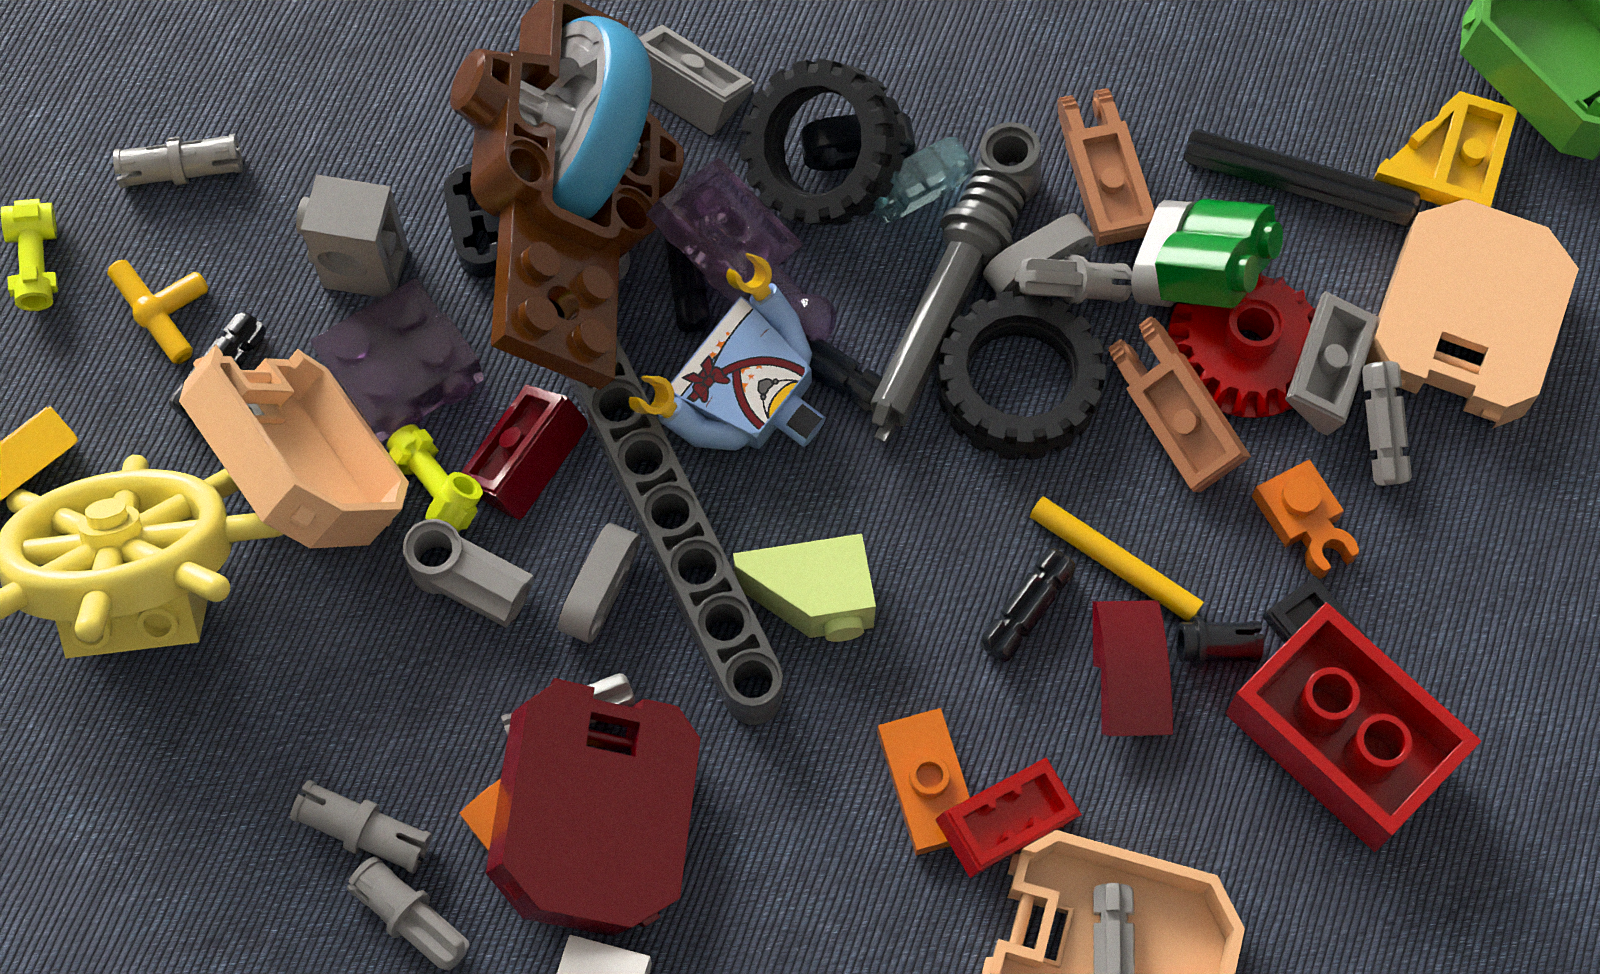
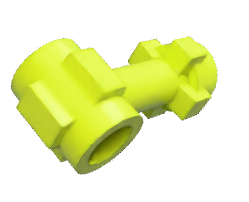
M40 199L14 201V206L1 207V224L4 240L6 243L18 242L19 274L7 276L8 291L10 297H14L15 305L18 308L26 311L44 310L53 304V293H58L56 273L45 272L43 240L57 239L54 206L52 202L41 203Z
M414 424L398 429L389 438L387 449L404 475L415 474L434 498L427 509L426 520L439 519L446 521L458 533L460 530L467 529L478 512L476 505L483 494L480 484L474 478L464 473L453 472L448 476L435 459L439 450L432 443L433 438L425 429L420 430Z

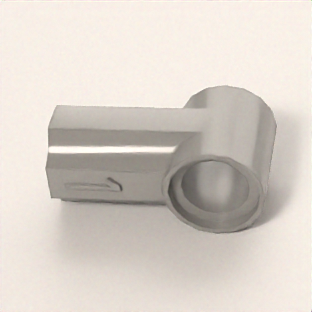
M439 519L423 520L415 524L405 536L403 542L405 561L414 584L422 591L431 594H443L505 628L513 619H516L526 603L534 583V576L460 537L457 530L446 521ZM442 547L451 552L450 558L444 564L436 567H428L419 562L421 556L431 548Z

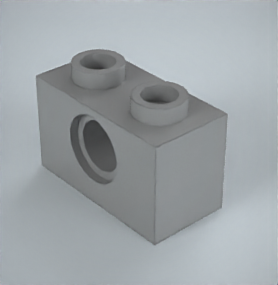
M316 175L310 197H303L299 203L296 228L298 234H302L308 248V260L314 264L323 288L395 299L409 246L391 187Z

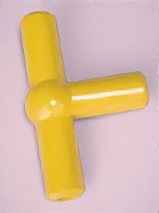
M127 260L114 262L109 267L107 275L132 307L134 320L141 327L149 330L172 363L181 364L186 362L192 356L193 348L168 315L208 292V285L202 275L198 272H192L153 295Z

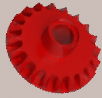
M1259 273L1254 290L1250 293L1247 292L1244 299L1233 308L1177 303L1168 326V335L1178 347L1179 353L1186 356L1223 413L1244 418L1269 417L1293 408L1285 399L1317 308H1312L1307 302L1304 289L1295 291L1286 285L1284 276L1273 279ZM1251 330L1257 333L1263 340H1249L1239 331Z

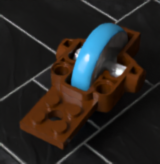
M539 0L521 18L519 51L506 53L475 49L469 53L455 75L451 87L450 105L456 113L475 128L470 181L472 194L484 211L492 216L499 217L491 347L601 390L615 379L619 260L656 229L659 201L664 199L673 190L679 180L684 164V149L679 142L661 127V122L648 112L652 87L651 63L642 41L632 30L628 29V23L621 19L617 20L579 0ZM548 298L560 305L565 314V319L558 316L555 306Z

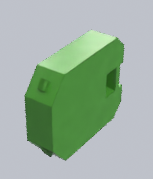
M1473 0L1462 20L1460 54L1560 153L1591 160L1600 156V0ZM1596 98V99L1592 102V104L1590 105V107L1586 104V103H1588L1589 101H1591L1592 99Z

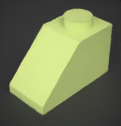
M862 534L733 553L734 574L744 594L809 638L825 636L828 641H847L861 636L864 633V629L874 628L876 604Z

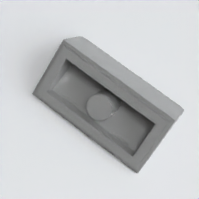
M660 25L639 37L651 63L652 87L650 98L708 135H713L721 129L754 88L755 83L750 78L664 25Z
M1325 291L1321 294L1285 400L1318 432L1328 436L1346 422L1380 318Z

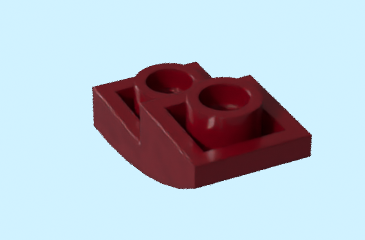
M1092 601L1093 666L1101 668V734L1106 736L1173 735L1170 667L1159 601Z

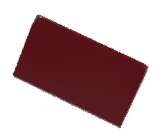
M526 384L461 473L471 476L480 484L483 490L481 500L504 514L520 520L531 508L587 430L588 421L567 396Z

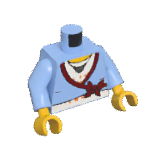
M746 253L747 259L755 267V274L752 280L744 283L742 277L730 268L727 270L726 278L728 283L735 289L752 294L750 301L748 302L742 296L739 297L671 383L666 378L660 376L641 377L644 382L652 385L655 390V398L651 405H648L647 402L638 397H630L629 405L635 412L640 414H659L658 419L660 423L694 447L736 451L747 444L752 448L759 449L776 428H779L801 446L805 447L816 436L826 420L824 415L801 399L812 383V372L809 367L812 352L797 313L775 284L770 283L772 271L769 263L762 257Z

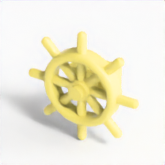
M131 455L124 461L121 471L81 479L56 488L42 496L25 489H16L6 499L8 509L15 514L0 531V582L2 588H0V620L18 610L35 617L55 620L66 659L198 643L208 600L219 602L224 600L230 593L229 581L226 577L216 572L230 555L233 542L279 537L283 533L263 523L256 513L227 515L223 499L240 489L226 469L202 480L186 473L149 469V463L146 458L141 455Z

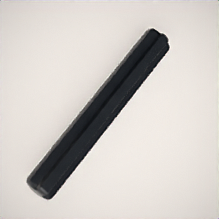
M1193 129L1184 151V160L1187 163L1404 226L1412 223L1420 204V194L1416 191L1201 129Z

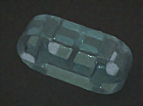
M948 137L904 159L901 171H895L890 181L895 184L886 198L879 197L874 202L876 208L873 212L880 222L883 223L898 220L960 186L972 174L976 166L975 161L958 138Z

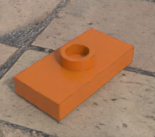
M941 708L878 725L877 734L915 856L949 847L950 844L935 819L944 811L969 799L970 796Z

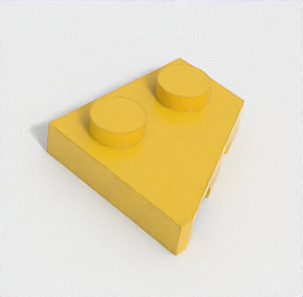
M1459 91L1441 108L1434 120L1423 124L1411 135L1408 143L1390 160L1386 158L1379 165L1373 179L1416 191L1420 194L1421 200L1441 206L1468 199L1491 207L1517 110L1512 106Z

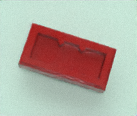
M1046 757L944 811L935 821L968 876L972 878L1021 851L1033 842L1070 824L1082 814Z

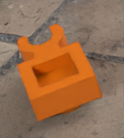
M1310 459L1256 486L1252 498L1285 548L1300 540L1307 548L1305 563L1312 575L1320 580L1331 569L1328 560L1322 553V550L1326 548L1336 550L1347 565L1354 562L1359 554V548L1355 539L1348 532L1334 528L1332 523L1340 519L1344 510Z

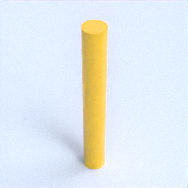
M1041 497L1029 516L1031 519L1152 599L1159 601L1161 605L1185 621L1190 622L1192 616H1196L1203 606L1204 602L1046 497Z

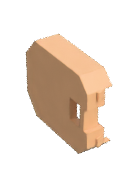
M1468 199L1419 212L1402 246L1378 315L1380 319L1365 363L1368 365L1383 361L1398 362L1402 379V387L1399 388L1417 394L1423 383L1465 397L1467 400L1463 411L1493 421V428L1521 418L1540 394L1579 268L1549 227ZM1439 339L1484 354L1481 366L1436 351Z
M217 345L205 357L194 361L193 365L196 368L185 380L179 402L263 523L308 548L370 545L386 526H390L393 518L402 510L409 481L328 368L299 349L289 359L265 358L255 370H241L232 356H223ZM247 404H257L264 415H254Z
M1055 830L1024 847L1020 854L1012 855L1008 874L1012 875L1013 879L1008 898L1018 900L1019 903L1009 942L998 939L993 957H986L982 974H1094L1093 924L1100 923V915L1093 914V891L1096 886L1107 883L1129 885L1134 891V915H1128V923L1135 924V974H1235L1245 928L1218 875ZM1033 905L1045 909L1036 945L1032 949L1023 946ZM1055 911L1067 915L1054 961L1044 958Z

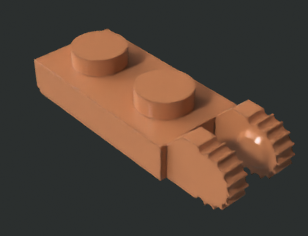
M1109 88L1094 91L1092 107L1098 126L1090 128L1084 127L1079 106L1073 95L1060 97L1057 100L1060 125L1066 140L1065 146L1097 247L1144 238L1155 210L1126 121H1121L1111 91H1109Z
M1151 316L1139 324V328L1144 340L1150 346L1160 364L1148 372L1142 361L1139 360L1136 351L1122 339L1111 345L1108 351L1129 384V387L1126 388L1182 477L1193 492H1202L1249 459L1251 455L1186 356L1179 353L1178 347L1168 335V332L1156 318Z

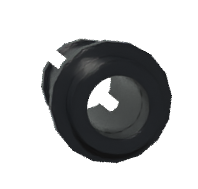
M1192 616L1190 622H1180L1176 634L1178 658L1181 662H1190L1194 668H1202L1205 661H1250L1252 663H1259L1263 655L1264 638L1263 634H1254L1260 633L1262 626L1259 621L1204 622L1201 616Z

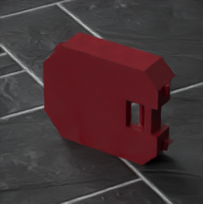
M554 678L550 686L530 698L511 713L486 874L523 919L615 936L636 925L644 928L660 918L658 914L660 910L680 899L701 738L679 706L648 699H642L632 707L593 699L595 687ZM590 719L628 727L627 736L623 737L589 729ZM586 744L592 745V746L601 747V748L611 749V750H615V751H620V752H624V753H629V754H631V756L625 755V754L616 753V752H611V751H607V750L597 749V748H593V747H588V746H586Z

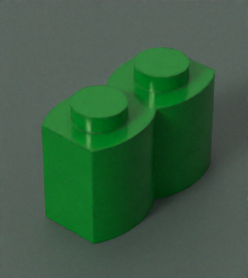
M1201 199L1196 202L1188 212L1181 231L1172 233L1166 239L1157 255L1155 268L1161 300L1225 308L1237 306L1244 299L1247 292L1250 293L1254 290L1259 273L1268 266L1271 259H1276L1280 254L1283 244V228L1279 222H1276L1274 205Z

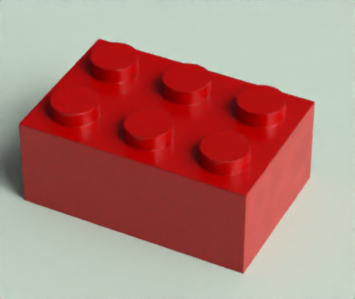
M1327 602L1235 694L1225 712V715L1374 852L1403 825L1482 741Z

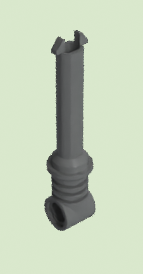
M1001 123L987 131L980 144V160L966 186V190L961 196L960 202L955 208L946 211L942 217L940 226L943 230L942 238L947 249L870 402L873 414L872 424L879 426L874 436L876 440L887 443L896 431L895 426L906 425L940 356L943 340L949 336L950 326L960 315L982 267L988 265L999 253L1013 245L1010 233L1017 221L1018 215H1020L1024 203L1032 199L1040 189L1042 175L1039 138L1031 128L1022 123ZM1007 162H1017V163H1020V164L1015 165V166H1004V165H1002V164L1007 163Z

